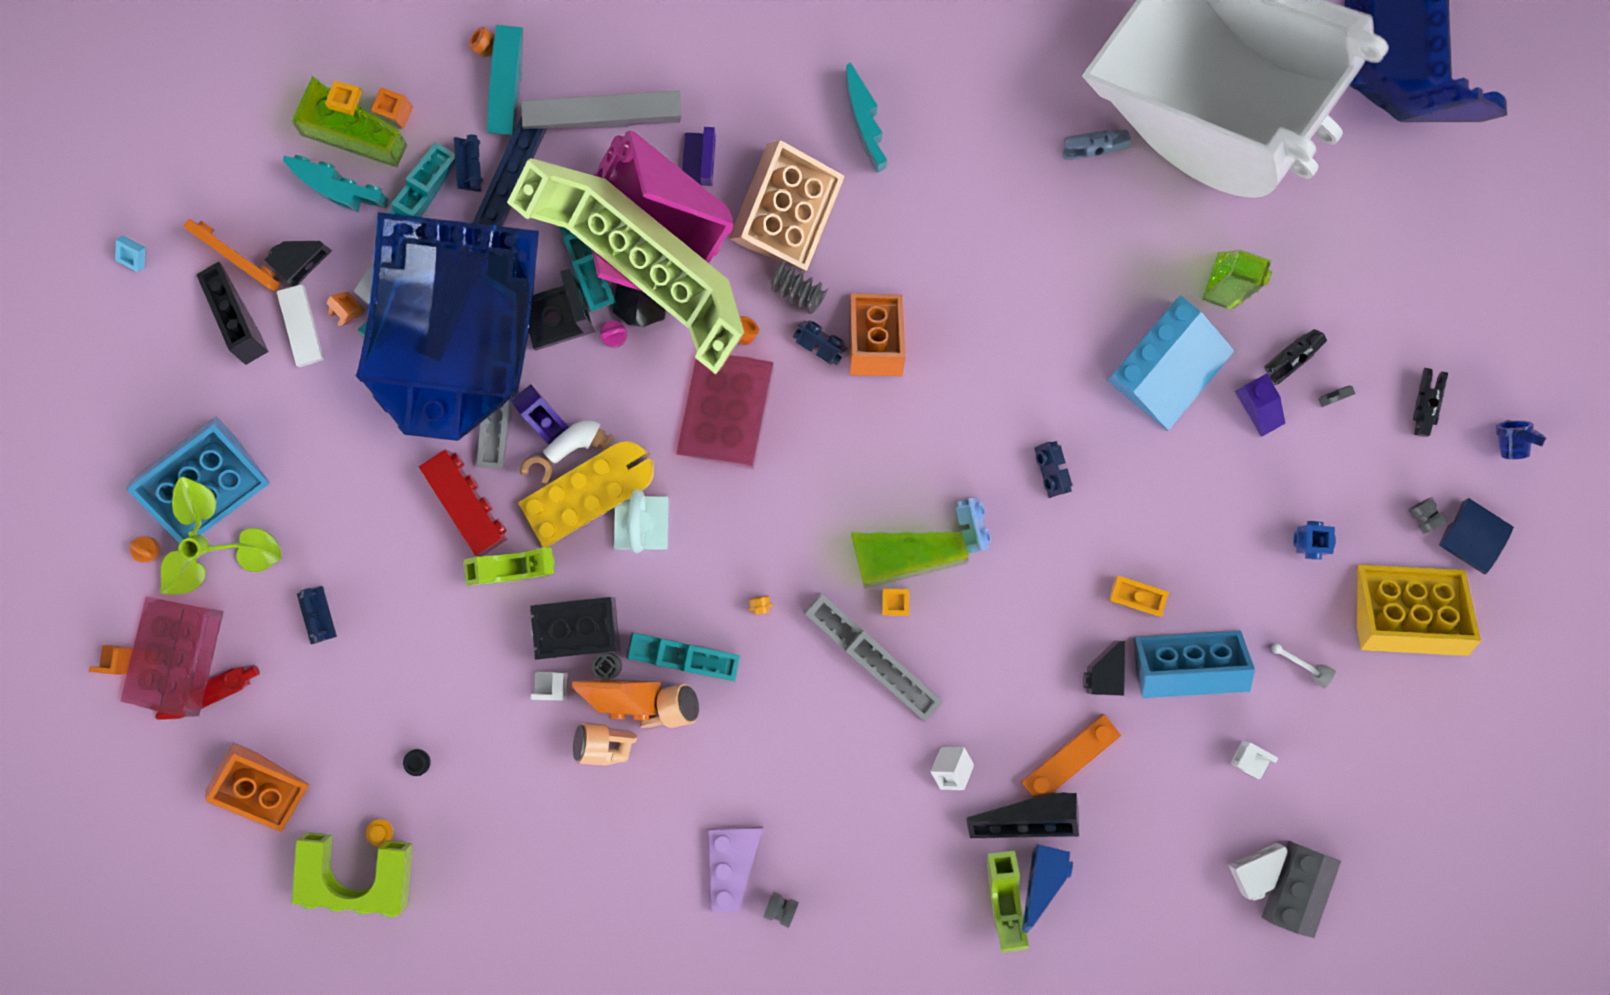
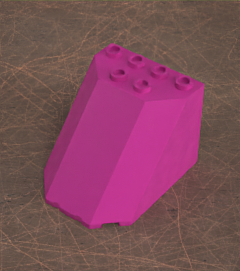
M629 130L625 132L624 137L621 135L614 137L594 176L606 179L701 258L710 263L713 256L718 254L721 243L726 235L728 236L733 229L734 223L729 208L634 131ZM592 250L599 278L642 291Z

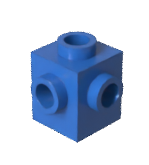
M1307 521V525L1297 527V531L1293 535V545L1296 547V553L1305 554V559L1322 560V555L1334 554L1336 545L1335 527L1324 526V522Z

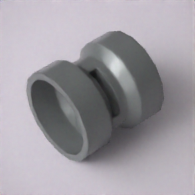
M1433 497L1419 502L1408 510L1411 516L1418 520V527L1422 533L1430 532L1447 521L1444 514L1436 509L1437 503Z
M614 653L599 654L592 662V670L594 675L601 680L613 679L620 674L622 662Z
M773 891L763 917L769 920L776 919L780 921L781 925L789 928L799 902L793 899H783L781 894Z

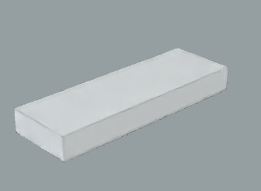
M301 284L277 291L296 366L303 367L323 361L324 356L305 286Z

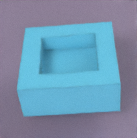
M122 235L116 239L115 261L139 272L145 268L146 247Z

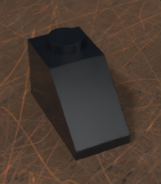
M283 241L280 245L274 246L269 251V256L265 261L286 282L292 286H297L332 250L321 241Z
M1125 641L1112 642L1087 666V672L1083 673V688H1087L1088 694L1124 696Z

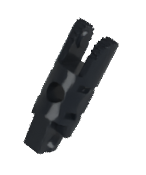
M1313 329L1309 333L1297 338L1264 366L1267 373H1273L1270 377L1273 385L1284 381L1314 356L1327 342L1323 332Z
M1424 368L1413 414V420L1416 421L1414 435L1429 437L1433 425H1437L1448 372H1440L1435 389H1432L1430 385L1433 370Z

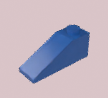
M1037 845L1032 851L1022 932L1028 933L1033 928L1066 879L1071 877L1073 862L1069 861V851L1043 845Z

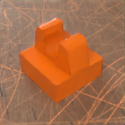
M348 291L331 295L326 302L329 306L328 314L340 317L337 323L339 326L349 324L353 319L361 317L365 311Z

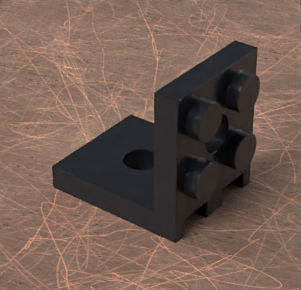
M571 268L560 271L564 283L563 286L529 296L526 326L535 351L595 332L590 319L589 309L582 293V287ZM550 311L559 313V319L554 324H548L545 321L546 314Z

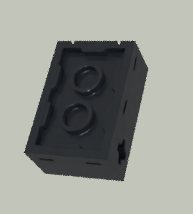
M615 597L530 606L531 615H534V618H531V635L534 648L537 647V650H534L535 660L620 651Z

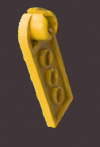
M627 441L616 443L518 502L542 547H550L631 498V494L635 489L645 490L652 482L654 476V459L648 458L631 469L629 467L634 461L641 457H647L651 453L637 443Z

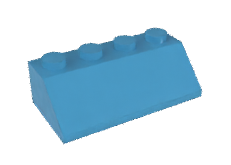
M1241 630L1134 637L1136 674L1142 698L1251 691L1255 668Z

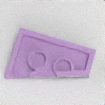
M763 827L709 829L711 913L739 912Z

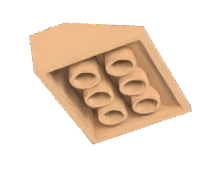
M781 140L768 143L729 240L753 252L779 262L785 260L787 265L807 271L845 176Z

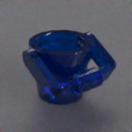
M1506 420L1496 425V435H1498L1501 457L1504 459L1527 458L1531 455L1532 443L1542 447L1547 437L1535 430L1534 424L1529 421Z

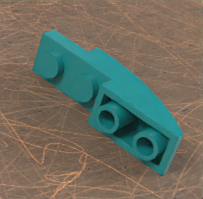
M285 155L283 157L284 163L300 180L316 193L337 205L359 212L361 202L385 209L387 207L389 199L382 193L381 188L366 184V187L358 186L357 182L348 178H342V175L335 170V166L330 163L319 161V164L310 162V159L301 155H294V158Z

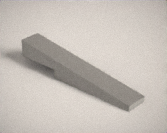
M680 90L521 101L523 129L627 127L630 123H680L682 117Z
M494 308L489 361H486L476 466L504 469L513 404L511 400L514 397L516 382L515 311Z
M819 593L803 611L808 618L923 721H926L941 704L942 701L822 593Z

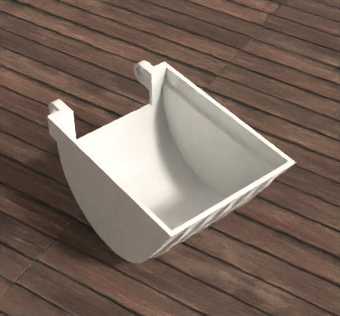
M1136 0L1085 70L1082 77L1100 97L1111 101L1144 140L1172 165L1192 178L1222 192L1241 197L1257 198L1271 194L1289 169L1305 179H1311L1315 175L1319 166L1312 158L1316 152V147L1310 139L1314 135L1326 144H1337L1343 135V131L1328 114L1362 68L1365 60L1379 62L1388 51V45L1382 38L1373 34L1372 16L1325 0Z

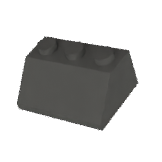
M1288 841L1285 861L1276 886L1270 891L1262 918L1273 925L1296 934L1315 938L1341 861Z

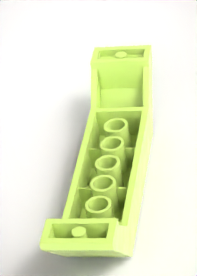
M529 159L507 203L526 219L534 218L565 227L684 324L690 330L697 351L695 358L713 373H718L744 334L729 280L606 179L536 159Z

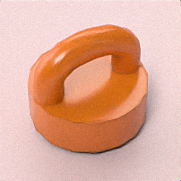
M479 27L469 40V48L482 57H488L493 53L495 35L485 27Z
M739 316L744 334L738 342L749 345L758 335L759 327L751 318Z
M140 536L129 543L132 558L141 563L154 561L160 553L159 543L151 537Z

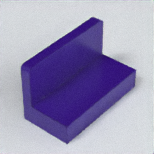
M704 127V133H685L682 171L702 186H713L716 146L715 127Z

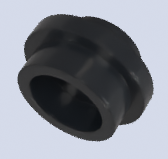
M422 749L409 751L403 759V767L411 776L425 774L431 765L430 756Z

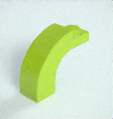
M551 547L513 554L479 556L463 560L466 586L548 577L554 574L555 565Z
M1015 850L988 854L989 891L1001 953L1029 949L1027 934L1022 932L1023 913L1019 891L1020 873Z

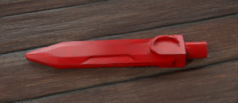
M256 665L248 669H244V667L230 669L171 697L157 712L155 718L157 720L182 719L243 690L244 687L250 685L249 679L260 675V671Z

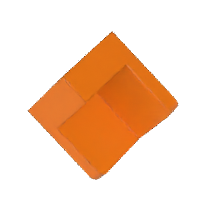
M380 87L371 112L374 115L393 121L399 128L404 129L413 105L404 95Z
M102 645L99 666H90L89 672L112 675L130 674L133 648Z

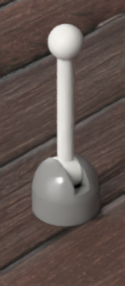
M1275 643L1271 646L1273 653H1280L1311 671L1312 680L1322 688H1326L1332 681L1336 671L1331 667L1323 664L1313 667L1282 649L1280 644Z

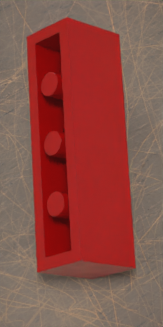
M445 449L418 467L473 554L478 557L483 556L508 540L504 535L507 530L500 519L495 520L490 513L493 508L484 496L482 498L476 491L479 486L470 474L467 476L463 471L462 467L465 464L456 452L452 453Z

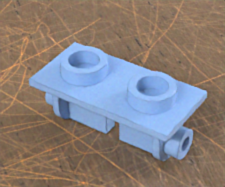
M968 498V500L958 501L956 511L959 525L969 524L970 529L961 531L964 549H967L968 554L989 550L991 536L989 530L984 526L985 509L983 503L979 502V498Z

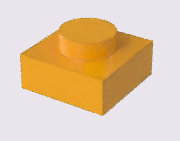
M334 80L325 104L328 109L354 115L362 91L360 87Z
M883 588L882 615L909 616L910 589Z

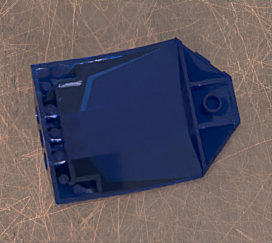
M377 213L370 303L360 361L355 376L374 395L373 398L398 424L397 427L404 435L459 441L518 393L531 319L539 231Z

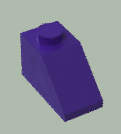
M1268 374L1235 391L1261 437L1286 424L1281 397Z
M532 384L511 400L521 416L548 444H551L569 428Z

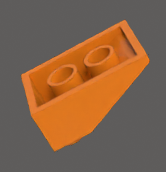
M850 293V375L902 376L906 358L902 294Z
M614 679L572 681V688L598 713H609V718L625 719V714L633 715V720H649V715L658 714L657 697L660 692L661 682Z
M232 743L205 789V801L282 832L309 784L259 753Z

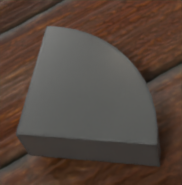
M1348 385L1321 396L1319 402L1324 407L1356 393L1353 386Z

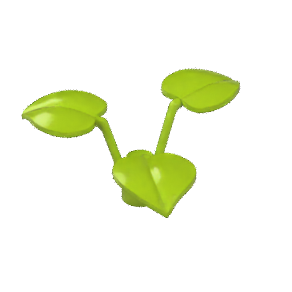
M181 477L178 479L173 491V513L176 519L183 525H190L194 522L196 524L193 530L188 533L189 538L180 542L179 550L172 551L164 557L161 564L160 593L179 595L199 588L206 578V568L196 561L198 557L205 555L207 552L239 548L236 558L241 567L250 572H261L281 560L282 552L280 546L270 533L260 528L243 530L239 536L240 543L209 545L207 538L197 535V532L202 525L201 520L209 519L215 513L217 506L215 495L207 486L187 477Z

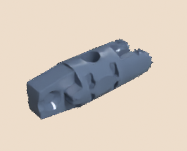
M1104 130L1065 137L1064 146L1066 149L1063 151V158L1073 160L1111 154L1130 148L1131 137L1127 130Z

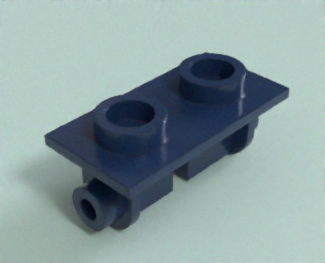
M475 134L467 135V139L454 137L457 189L481 192L483 178H481L479 162L480 140L477 139Z
M804 320L799 323L798 327L802 331L797 329L794 333L793 338L796 339V343L810 352L813 351L817 344L820 348L816 356L830 365L833 363L837 366L842 359L839 353L843 354L848 350V347L843 345L844 341L833 334L827 335L821 331L822 327L814 321L809 320L807 322Z
M1057 441L1047 442L1034 448L1036 461L1040 466L1044 479V488L1049 498L1072 492L1071 486H1073L1068 468L1059 470L1058 465L1065 464L1066 462L1062 447L1058 445Z
M323 586L313 589L307 588L301 590V593H297L310 644H316L337 637Z

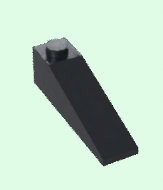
M217 262L196 274L228 350L245 365L268 353L269 351L256 324L222 264Z
M1077 793L1046 794L967 817V826L970 838L1079 837Z

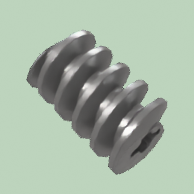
M783 260L771 279V291L776 293L781 289L780 296L782 298L790 294L789 302L793 304L799 299V308L803 309L808 305L807 313H814L822 303L829 288L822 292V282L812 286V276L804 281L803 271L795 276V266L785 270L787 261Z

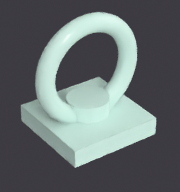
M635 489L630 499L615 507L614 549L633 550L635 553H641L643 550H668L669 497L644 496V492L641 489Z

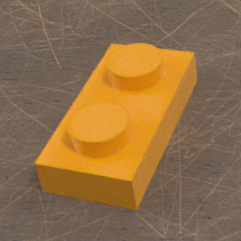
M1117 575L1108 601L1156 617H1162L1169 591Z

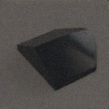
M617 283L615 292L616 302L613 305V313L627 325L646 327L665 320L666 310L645 292Z

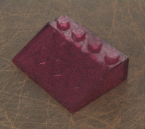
M729 355L719 372L715 374L696 359L676 454L754 470L774 372V362Z
M146 596L121 702L184 717L199 716L224 611Z

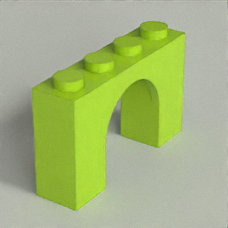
M305 832L296 840L292 904L301 905L305 909L325 907L333 912L354 910L355 913L361 915L370 914L371 912L382 913L384 917H396L401 915L407 908L413 843L386 840L378 848L376 878L373 886L363 890H354L342 885L332 872V834Z

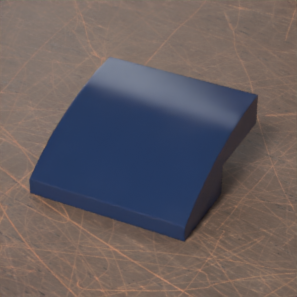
M1467 498L1462 502L1454 522L1447 525L1439 546L1485 575L1490 571L1503 551L1514 526L1470 498Z

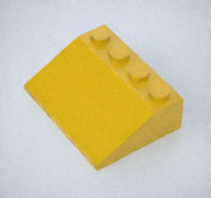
M1359 564L1357 566V632L1360 649L1366 651L1469 656L1481 642V636L1466 570Z

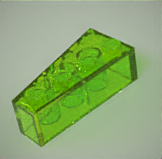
M312 76L291 121L299 134L398 168L407 147L401 132L377 116L369 114L358 104L354 115L328 109L325 102L331 87H326Z
M1242 250L1218 252L1202 300L1229 310H1233L1239 304L1242 305L1247 298L1250 299L1255 292L1258 293L1260 288L1266 287L1272 275V271L1269 270L1271 260Z
M850 532L864 589L967 564L969 559L962 532Z

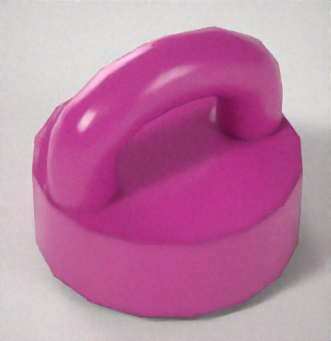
M613 320L606 322L602 326L600 336L607 346L616 348L625 343L627 331L622 323Z

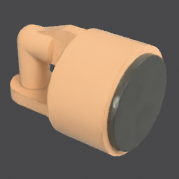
M687 684L660 689L657 697L659 717L649 715V720L640 721V727L651 728L665 725L668 728H675L693 724L699 714V702L695 691Z
M581 723L575 731L573 740L574 759L578 764L610 765L626 762L629 758L631 744L637 740V734L625 730L608 729L605 724ZM609 741L620 742L618 750L608 749Z

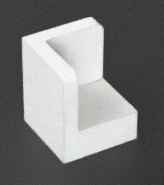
M536 672L534 693L531 694L530 700H566L568 672Z
M1242 740L1230 764L1256 779H1261L1269 762L1276 763L1278 758L1258 746Z
M941 747L930 772L941 790H965L974 764L965 747Z

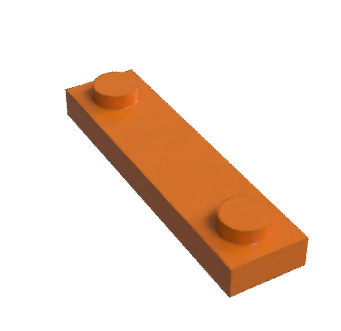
M188 219L183 225L193 235L276 293L282 285L274 279L277 274L264 265L258 268L215 237L212 234L214 229L202 220L197 224Z
M1102 714L1020 782L1033 798L1052 794L1122 735L1106 715Z

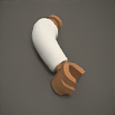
M582 420L574 423L543 450L544 454H533L526 458L521 464L520 475L528 474L531 464L540 463L545 467L546 471L541 482L547 484L553 471V463H558L578 448L588 449L590 445L596 449L598 446L603 448V452L608 449L614 436L611 434L610 436L605 435L606 431L599 428L601 423L593 420Z

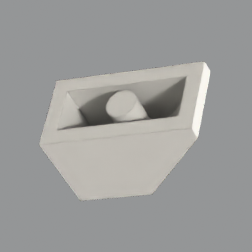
M1275 843L1228 864L1241 895L1249 900H1260L1268 895V891L1275 888L1287 855L1285 846Z

